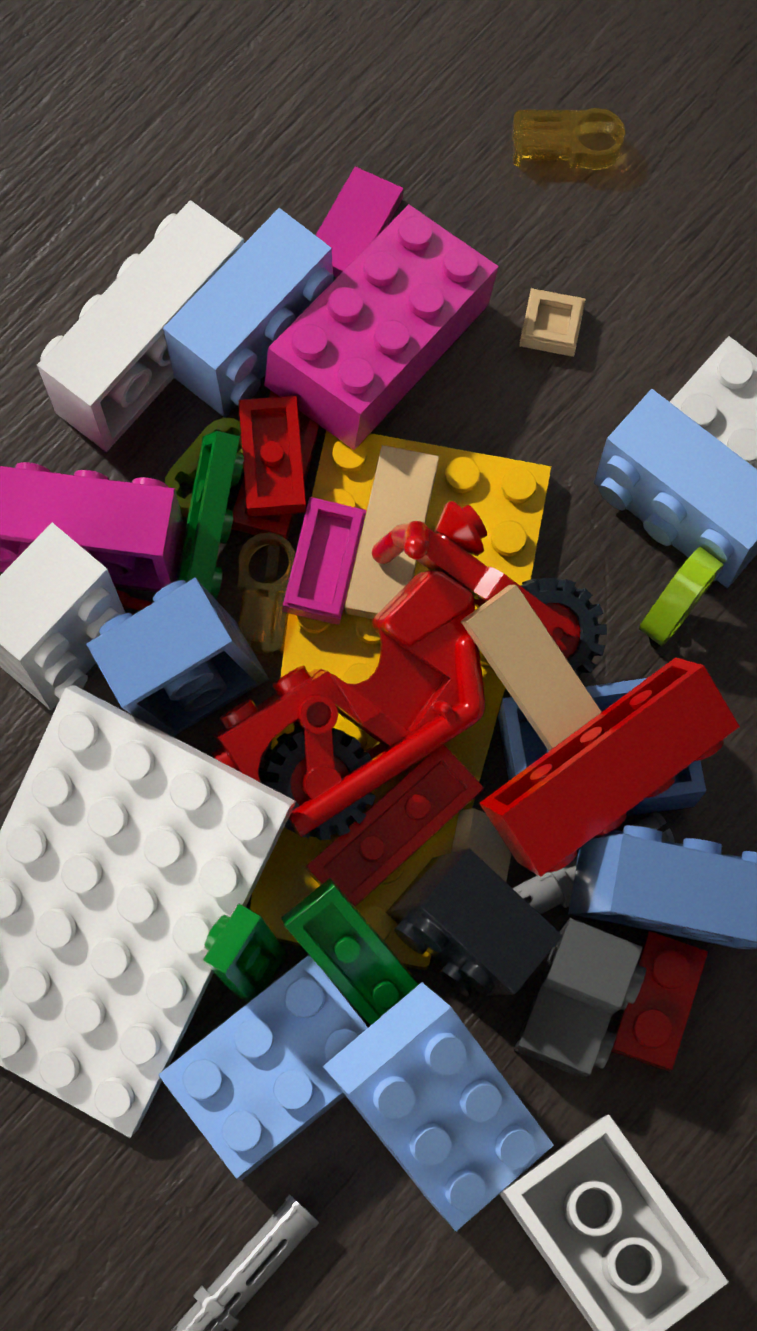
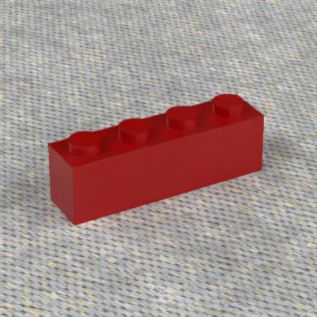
M675 657L479 804L516 861L542 877L546 873L556 872L570 864L577 855L576 850L596 835L609 833L619 827L626 819V812L642 800L655 797L668 790L675 782V775L691 763L704 760L718 752L724 744L723 739L740 726L705 666Z

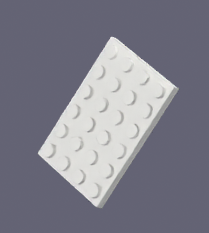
M75 685L65 687L0 830V1066L131 1138L138 1131L161 1084L162 1079L158 1074L170 1065L214 974L203 961L208 953V950L204 948L206 938L221 916L227 915L230 917L238 904L246 907L296 801Z

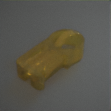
M601 108L588 110H518L514 114L512 127V161L514 165L521 167V160H569V168L606 169L613 165L621 155L625 136L623 122L613 112ZM590 133H607L613 136L616 143L607 150L597 151L585 147L578 137Z
M271 532L259 533L250 538L240 551L237 587L245 595L242 597L239 628L254 654L281 656L284 653L289 614L282 612V607L296 553L290 542L281 535ZM268 545L264 583H260L251 578L248 564L251 556L257 549ZM280 547H283L288 555L289 566L283 577L276 581Z

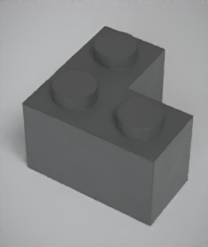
M570 918L559 932L563 936L549 954L514 1051L583 1079L591 1074L593 1066L600 1069L605 1067L616 1037L615 1033L607 1031L611 1016L619 1009L624 1011L628 1003L633 1004L646 974V968L637 964L643 947Z

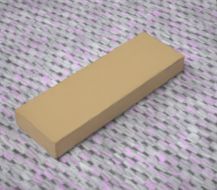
M381 446L345 604V614L374 619L414 578L417 560L409 558L405 551L387 564L377 563L373 559L371 552L373 546L397 525L412 521L426 523L439 456Z
M508 585L461 620V623L548 751L602 712L517 585Z

